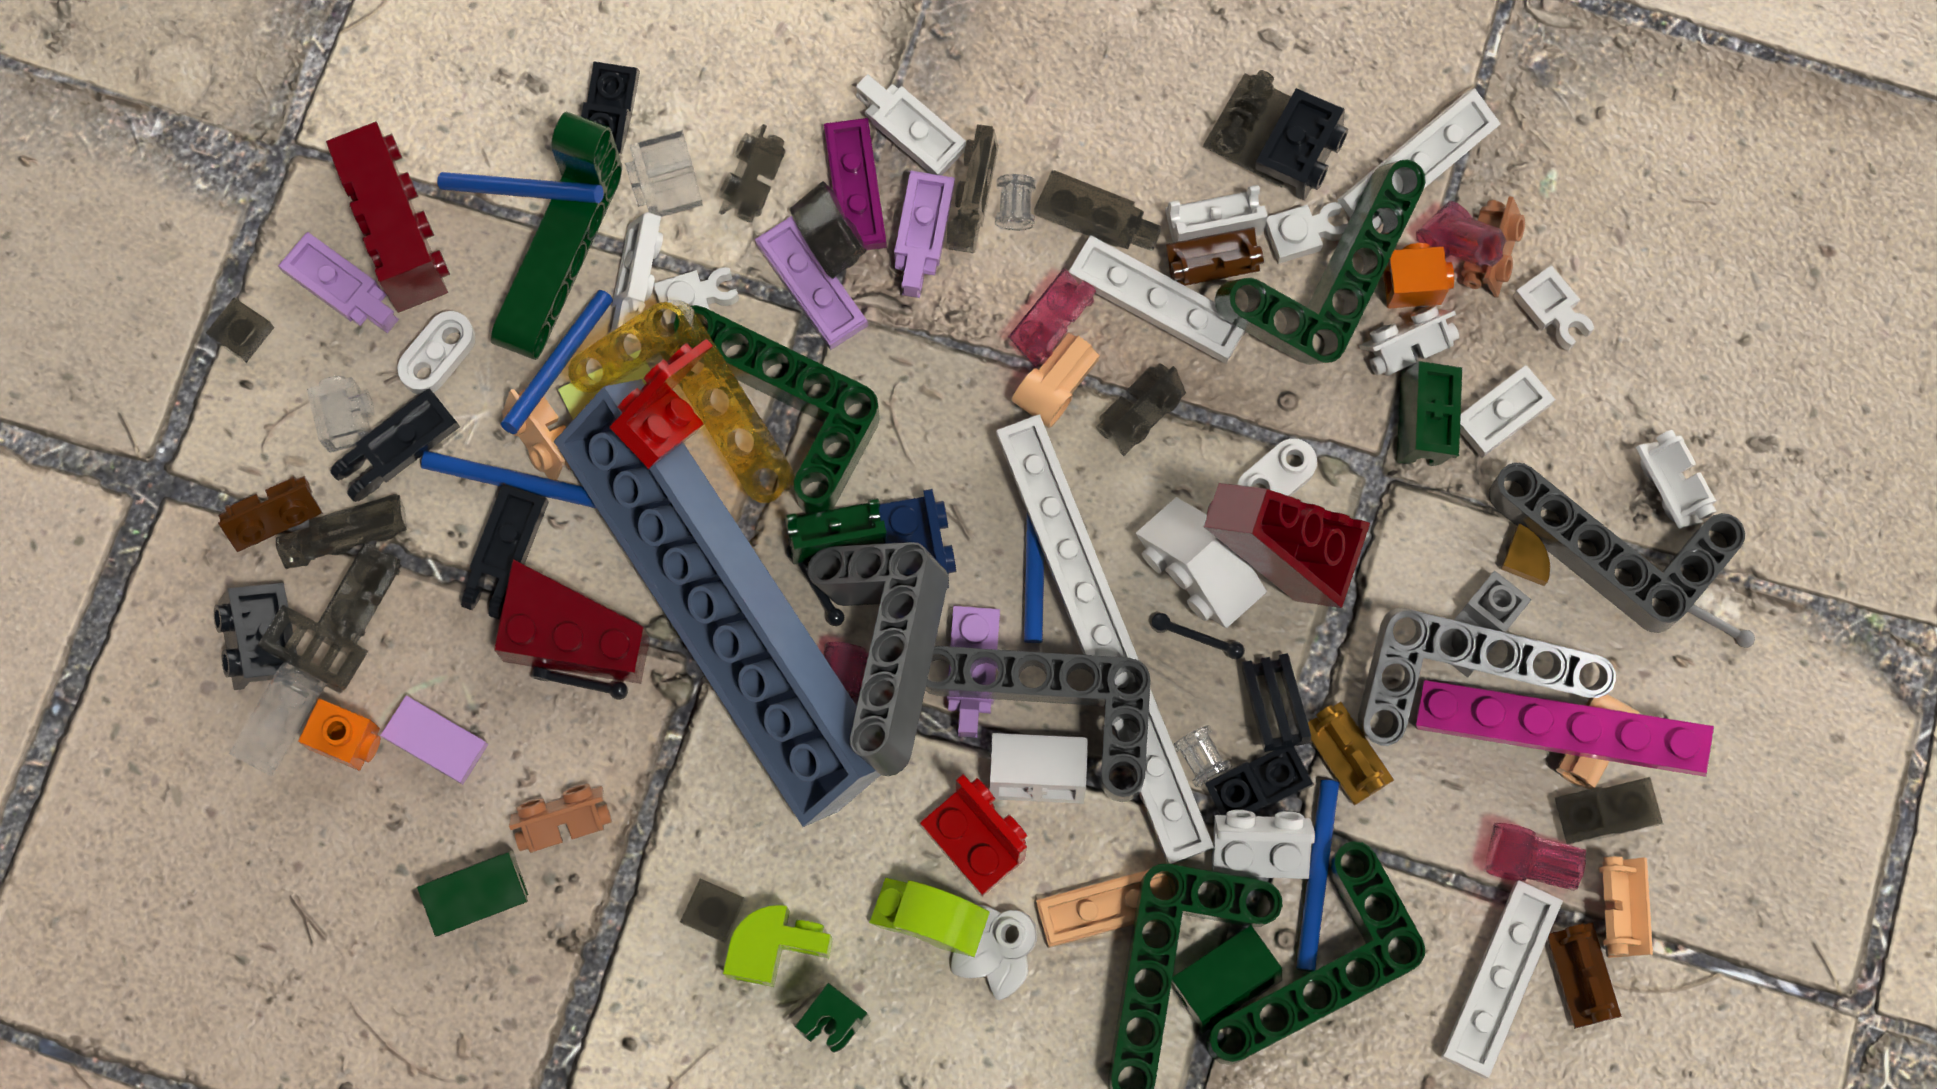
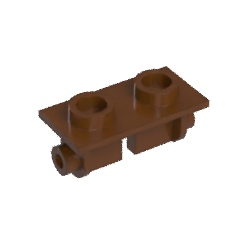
M1254 227L1166 244L1170 278L1184 286L1259 272V264L1264 263L1263 251L1261 246H1257Z
M293 475L288 480L266 489L268 500L262 503L257 494L233 505L225 506L226 511L218 515L220 519L218 524L237 552L323 514L311 494L312 489L305 476L296 479Z
M1593 922L1588 924L1582 923L1567 927L1565 930L1549 933L1548 943L1574 1029L1622 1017Z

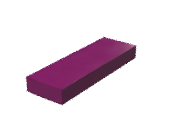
M868 118L825 123L824 130L842 254L887 248Z

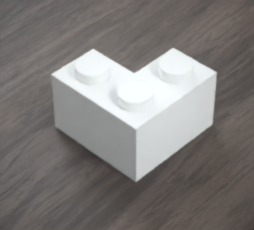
M1175 497L1136 532V535L1145 547L1142 556L1156 572L1161 573L1165 570L1181 588L1188 591L1191 597L1187 600V603L1200 619L1207 621L1211 618L1221 626L1228 628L1267 591L1252 566L1203 527L1207 515Z

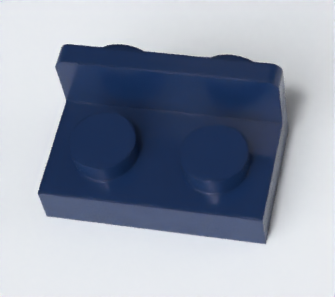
M933 489L923 490L924 497L880 504L881 521L884 520L887 532L885 544L919 543L946 569L947 574L957 572L952 545L943 546L940 529L948 528L944 501L935 502Z

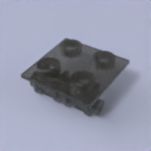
M1259 70L1257 75L1251 76L1245 73L1203 147L1282 187L1285 182L1256 170V160L1291 96L1274 88L1272 84L1274 77L1269 72Z

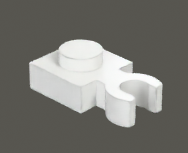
M1329 203L1321 209L1320 214L1312 216L1308 205L1268 216L1265 229L1278 264L1321 251L1323 246L1321 238L1323 237L1331 241L1340 240L1348 224L1336 227L1328 222L1329 217L1340 214L1342 209L1340 203Z
M1552 265L1517 289L1513 295L1514 299L1541 331L1550 324L1556 328L1557 342L1565 350H1570L1576 343L1575 339L1569 334L1568 328H1578L1585 337H1588L1594 330L1592 321L1586 315L1575 313L1572 310L1578 304L1580 298Z
M730 268L716 269L710 274L708 280L701 282L697 270L654 283L668 330L674 329L676 315L687 306L698 305L709 309L708 305L712 303L730 306L738 302L737 289L728 292L718 290L720 283L732 279Z

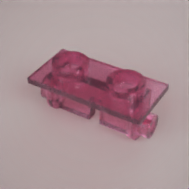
M1063 268L1008 338L1029 362L1036 367L1044 357L1049 358L1053 354L1052 349L1068 331L1067 327L1071 322L1074 323L1084 309L1094 303L1093 296L1096 290L1086 281H1081L1078 284L1070 273Z

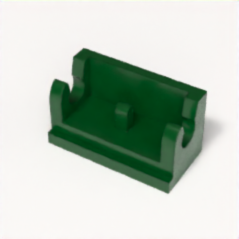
M1418 361L1400 375L1397 463L1411 464L1416 462L1417 459L1428 458L1429 466H1437L1450 458H1457L1459 456L1462 367Z
M868 499V503L799 516H796V513L787 514L784 518L793 564L809 562L817 552L828 547L885 544L887 532L884 520L881 521L879 499Z
M513 850L417 887L435 937L528 902L527 895H529Z
M1252 925L1172 977V983L1177 989L1175 991L1202 1033H1205L1219 1021L1235 1013L1283 981L1281 965Z
M828 983L796 1024L795 1028L810 1042L822 1034L824 1028V1032L829 1035L826 1044L829 1047L831 1046V1052L835 1053L845 1048L861 1026L866 1028L871 1019L865 1010Z

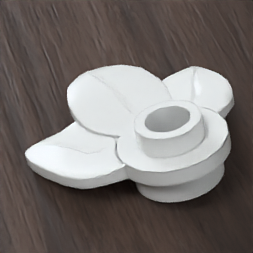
M979 905L990 911L976 955L975 957H970L954 952L951 961V971L954 975L964 978H982L987 976L995 999L1003 1000L1016 992L1028 976L1027 955L1033 950L1037 942V927L1033 919L1024 912L1008 910L1000 913L989 906ZM1015 925L1019 930V937L1016 942L1010 944L1005 938V932L1008 927Z

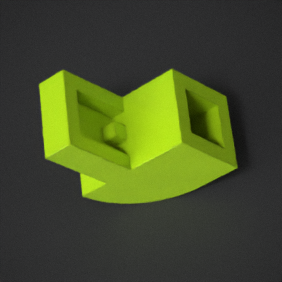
M885 878L869 923L881 929L916 937L939 949L975 957L990 911L959 896L911 880H908L906 883Z
M773 905L760 908L745 917L735 929L730 940L723 974L728 979L774 987L782 950L829 959L833 942L831 934L823 933L824 925L815 922L796 920L795 927L787 926L790 914L787 906Z

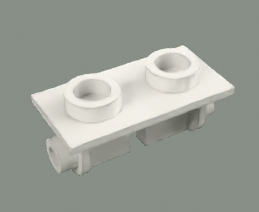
M1436 305L1422 308L1410 315L1412 321L1397 328L1396 324L1393 323L1370 333L1372 340L1359 345L1360 350L1374 352L1375 357L1370 359V365L1377 376L1383 373L1389 376L1417 363L1411 350V346L1415 344L1423 359L1453 347V341L1459 339V332L1454 323L1447 324L1446 319L1455 316L1456 313L1454 310L1437 309Z
M1669 430L1656 438L1658 442L1636 446L1641 457L1643 472L1655 483L1663 498L1662 506L1666 515L1676 523L1679 529L1701 524L1703 522L1702 519L1717 512L1713 506L1716 499L1702 474L1696 473L1686 479L1682 473L1696 465L1682 436H1676L1673 430Z

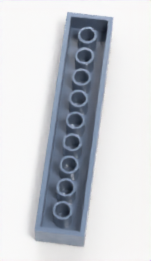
M642 379L604 386L554 440V443L802 827L838 813L881 776L858 756L850 745V736L857 709L856 704L685 444L682 443L648 469L609 428L622 414L617 408L620 402L636 388L640 390L645 384Z

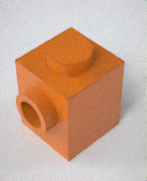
M1413 243L1401 250H1394L1383 272L1388 309L1442 305L1449 289L1454 287V268L1452 262H1446L1444 247H1430L1427 243Z
M319 698L298 742L310 751L360 771L364 762L369 763L379 748L381 738L378 736L380 728L370 719Z

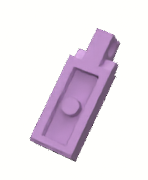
M910 171L894 251L896 259L895 269L904 270L902 281L903 296L920 298L924 274L935 276L937 266L940 264L955 186V178Z
M309 232L301 238L278 265L284 274L350 322L353 320L361 326L368 319L388 333L399 320L394 316V311L381 302L386 297V294L380 289L375 280Z
M953 606L950 647L997 650L1000 609ZM989 663L976 666L972 673L973 680L981 685L993 683L996 677V667ZM949 665V673H948V676L950 675V672H951V667H950V665ZM947 696V701H949L948 711H960L958 737L977 738L979 713L991 714V704H994V699Z

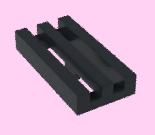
M1288 653L1279 655L1278 660L1271 661L1270 657L1261 658L1260 663L1252 664V660L1242 662V672L1264 752L1311 743L1310 729ZM1281 672L1298 734L1291 735L1274 673ZM1264 675L1281 737H1272L1256 676Z

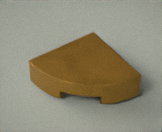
M1519 524L1515 529L1501 570L1545 586L1550 576V559L1543 542L1534 532Z

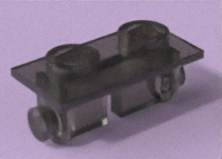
M762 124L751 134L745 133L741 138L735 151V157L740 159L735 173L730 172L727 175L719 192V197L724 199L719 214L723 215L730 209L735 208L738 210L737 217L746 222H753L755 216H761L771 186L757 180V177L761 175L771 181L774 180L786 153V150L783 148L785 141L776 135H768L767 138L763 137L767 125Z
M1158 363L1155 367L1149 366L1127 389L1129 394L1137 400L1132 404L1120 396L1099 416L1101 422L1096 426L1097 430L1107 439L1113 436L1123 456L1134 445L1141 443L1149 434L1150 429L1166 413L1173 411L1178 406L1181 398L1186 394L1180 376L1174 366L1170 369L1161 363Z
M364 542L317 624L356 646L359 639L364 637L367 625L395 576H399L401 572L399 569L402 566L400 564L401 560L387 552L383 554Z

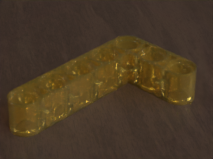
M668 300L652 305L578 353L571 360L568 367V376L571 383L582 392L593 393L601 390L604 386L616 384L659 355L667 362L686 343L693 349L707 339L713 347L703 356V370L700 373L690 370L678 384L743 488L753 500L760 503H770L782 497L791 489L794 482V473L791 465L688 303L681 300ZM666 309L674 311L679 318V328L674 334L667 332L661 323V317ZM628 334L636 336L640 341L641 351L637 358L629 356L624 349V340ZM591 358L597 360L603 368V376L599 382L593 381L587 374L586 365ZM714 389H720L728 396L729 407L725 413L717 411L712 406L711 394ZM739 428L748 430L752 434L754 446L751 452H745L737 446L735 434ZM763 468H769L777 474L779 486L776 491H769L762 486L760 472Z

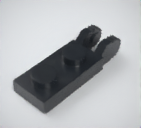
M427 389L355 443L357 446L334 463L330 473L336 480H342L360 469L368 459L374 468L355 481L347 491L348 496L353 502H359L376 491L383 481L387 483L420 458L425 451L432 449L460 428V426L432 390Z
M506 484L501 486L469 567L472 572L462 595L461 607L469 610L475 608L484 588L485 577L498 581L489 603L488 614L496 619L501 618L513 559L525 565L549 503L546 497Z

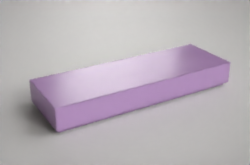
M793 216L755 239L758 249L830 350L868 327V321Z

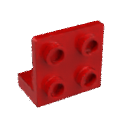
M707 339L693 349L686 343L667 362L665 359L660 361L643 378L646 382L641 390L639 388L633 390L617 406L622 414L609 428L648 469L693 436L705 424L694 413L689 403L681 399L674 392L673 388L713 347Z
M962 774L955 780L956 792L920 822V826L979 895L983 897L1025 861L1027 846L1024 839L1027 837V834L1011 815L1008 814L1003 819L996 812L993 804L996 800L995 797L978 778L970 782Z

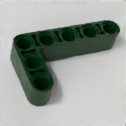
M567 111L560 116L551 141V149L562 176L560 182L601 185L603 188V199L600 203L551 199L496 318L491 333V343L533 360L539 358L546 346L614 197L622 175V163L611 129Z
M1407 159L1383 165L1375 170L1307 307L1260 280L1243 278L1221 285L1216 292L1215 308L1219 315L1301 363L1312 365L1334 362L1339 359L1345 352L1424 190L1426 180L1422 167L1416 162ZM1394 172L1399 174L1403 181L1401 193L1396 191L1392 184ZM1375 212L1383 219L1384 226L1381 233L1377 232L1373 226L1372 218ZM1355 252H1358L1364 260V267L1361 273H1358L1353 266L1352 259ZM1239 288L1246 292L1248 296V306L1244 312L1235 303V295ZM1336 292L1344 299V309L1341 314L1335 311L1332 300ZM1278 310L1286 317L1287 325L1283 333H1280L1274 325V317ZM1316 332L1322 335L1325 343L1324 350L1320 355L1313 348L1312 341Z
M693 305L682 309L676 315L674 321V331L680 348L688 343L693 349L707 339L713 347L699 362L824 422L795 476L794 490L797 503L805 513L810 514L832 510L878 427L880 421L878 398L874 391L705 307ZM696 325L705 326L708 329L707 333L699 339H691L685 336L689 328ZM734 345H743L748 348V352L738 359H732L725 355L726 351ZM776 364L785 365L789 368L788 373L778 379H773L766 375V371ZM814 384H823L830 389L826 396L818 399L809 397L806 391ZM859 403L865 404L871 409L867 416L859 419L852 418L846 413L850 406ZM840 442L850 448L849 452L841 458H831L825 453L829 445ZM812 482H821L828 486L827 492L820 498L806 496L804 489Z
M1356 841L1344 844L1332 856L1328 868L1330 878L1366 944L1219 1021L1210 1029L1206 1039L1208 1053L1215 1061L1225 1065L1238 1063L1402 977L1422 963L1425 957L1423 939L1377 855L1370 846ZM1349 854L1360 858L1364 865L1362 877L1354 878L1346 875L1341 866L1343 856ZM1377 897L1383 900L1388 909L1385 920L1376 921L1367 915L1365 911V901L1367 898ZM1392 940H1401L1409 946L1411 959L1408 964H1398L1392 960L1388 952L1389 944ZM1359 962L1368 969L1369 981L1366 986L1358 987L1350 983L1346 976L1348 963ZM1317 984L1325 990L1327 1003L1323 1009H1313L1306 1004L1303 997L1306 985ZM1275 1006L1281 1010L1285 1018V1024L1281 1031L1271 1032L1262 1025L1260 1014L1264 1007ZM1230 1028L1240 1034L1242 1048L1238 1054H1226L1219 1048L1217 1036L1220 1030Z
M1158 864L1143 876L1139 886L1108 1075V1086L1110 1089H1121L1118 1082L1119 1075L1124 1068L1129 1066L1138 1068L1144 1076L1143 1089H1154L1182 915L1248 927L1250 925L1262 927L1274 921L1280 915L1283 907L1282 896L1273 884L1262 880L1173 864ZM1164 874L1174 881L1176 891L1171 899L1161 900L1152 894L1150 882L1153 876ZM1212 883L1220 888L1223 900L1218 908L1210 909L1200 902L1198 891L1202 884ZM1258 891L1267 896L1270 902V909L1265 917L1253 916L1248 911L1246 899L1250 892ZM1157 922L1165 927L1168 939L1162 948H1152L1144 942L1142 931L1147 923ZM1141 970L1153 971L1160 980L1159 991L1153 997L1142 996L1135 988L1134 980L1136 974ZM1134 1018L1146 1020L1152 1028L1151 1040L1144 1046L1134 1045L1127 1037L1126 1029L1128 1023Z

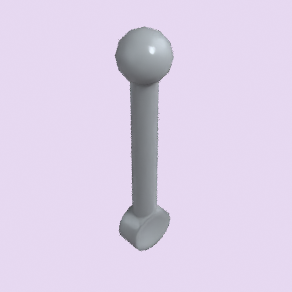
M1694 604L1688 610L1689 613L1736 638L1737 644L1741 647L1749 648L1755 642V636L1750 630L1741 631Z

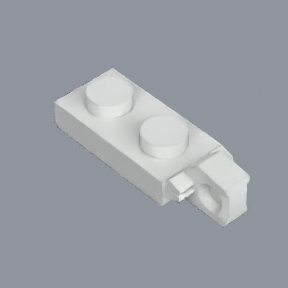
M869 74L856 85V97L868 107L865 115L871 120V123L930 174L942 176L967 150L968 143L904 87L897 88L891 84L886 90Z
M646 212L628 224L612 307L616 308L610 334L612 337L632 343L642 340L649 321L643 311L646 306L644 302L651 296L655 282L654 275L650 274L652 262L658 256L663 242V234L658 232L661 216Z

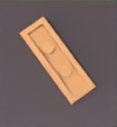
M1149 870L1036 900L1048 948L1132 926L1135 919L1139 886L1143 876ZM1164 874L1152 877L1150 882L1152 894L1161 900L1171 899L1176 891L1174 881Z

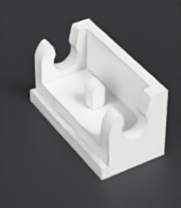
M1259 185L1249 186L1247 192L1181 205L1179 200L1169 202L1165 212L1173 243L1251 227L1255 228L1256 236L1263 235L1268 216L1265 206L1259 205Z
M992 733L990 792L996 800L1084 804L1088 738Z

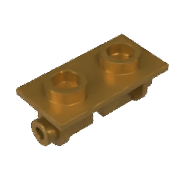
M1341 701L1334 706L1326 707L1316 714L1317 717L1308 722L1311 742L1354 806L1394 781Z

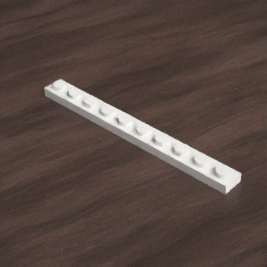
M1040 414L996 430L997 438L1084 655L1124 657L1139 660ZM1123 672L1115 679L1117 689L1125 694H1134L1142 687L1140 678L1131 672ZM1150 689L1146 771L1142 791L1139 794L1167 864H1175L1214 848V845ZM1120 719L1113 725L1117 739L1120 741L1129 742L1136 739L1139 735V728L1132 720ZM1130 769L1133 779L1136 783V775L1133 772V770Z

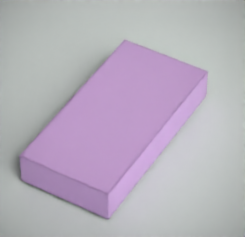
M405 696L380 735L385 740L462 785L488 746L482 739L408 696Z

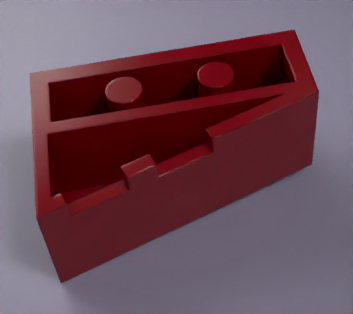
M513 559L494 649L503 662L641 684L650 641L643 626Z

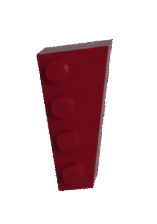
M377 121L327 140L326 143L347 196L352 199L349 204L363 235L366 236L363 238V241L376 267L375 273L378 281L396 311L400 313L449 293L443 280L444 277L450 275L449 269L441 251H431L427 239L433 237L434 233L424 210L416 213L411 202L412 199L419 196L409 173L406 172L400 175L395 161L403 159L393 134L384 136Z
M1218 483L1213 501L1208 506L1207 518L1203 527L1294 601L1342 608L1370 523L1352 519L1350 516L1325 510L1324 507L1301 502L1299 499L1269 489Z

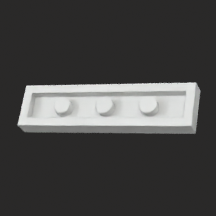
M1475 88L1468 90L1337 199V201L1351 218L1375 170L1383 165L1399 160L1408 159L1420 165L1425 173V187H1427L1501 123ZM1394 172L1392 184L1395 190L1401 193L1403 181L1400 175ZM1377 212L1374 213L1372 218L1375 229L1383 223L1382 217Z
M1092 235L1088 238L1068 272V279L1227 364L1245 333L1243 329L1228 322L1219 315L1214 301Z
M1520 880L1514 883L1441 1055L1442 1059L1484 1079L1490 1077L1563 900Z

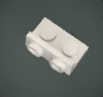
M1231 810L1227 812V815H1215L1212 872L1240 877L1309 879L1311 843L1315 842V831L1311 819L1304 818L1300 813L1290 811L1278 812L1275 814V817L1256 816L1253 812L1246 810Z

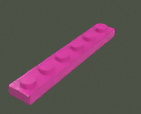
M1424 680L1416 723L1417 729L1703 777H1707L1714 726L1427 680Z

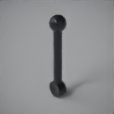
M788 545L786 553L788 559L792 561L790 546ZM807 562L798 563V566L827 612V622L832 626H840L845 620L842 610L835 608L829 597L810 580L807 574L809 564Z
M1157 613L1152 618L1151 625L1157 633H1164L1167 630L1225 651L1231 659H1240L1245 653V648L1240 642L1227 643L1170 622V618L1164 613Z
M533 667L531 678L540 681H552L609 693L616 700L624 699L628 694V687L623 682L607 684L554 673L538 667Z

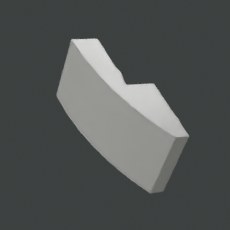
M1494 570L1454 620L1506 632L1532 599ZM1457 629L1446 630L1440 638V647L1445 654L1456 652L1462 644V637ZM1498 640L1493 641L1488 646L1486 650V655L1490 652V650L1494 647ZM1452 665L1467 678L1474 671L1473 669Z

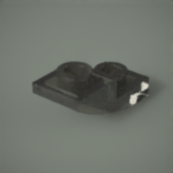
M824 181L789 209L803 238L831 279H834L842 271L853 266L859 257L867 252L857 227L844 215L835 192Z
M1651 777L1606 788L1601 786L1555 798L1567 845L1664 825Z

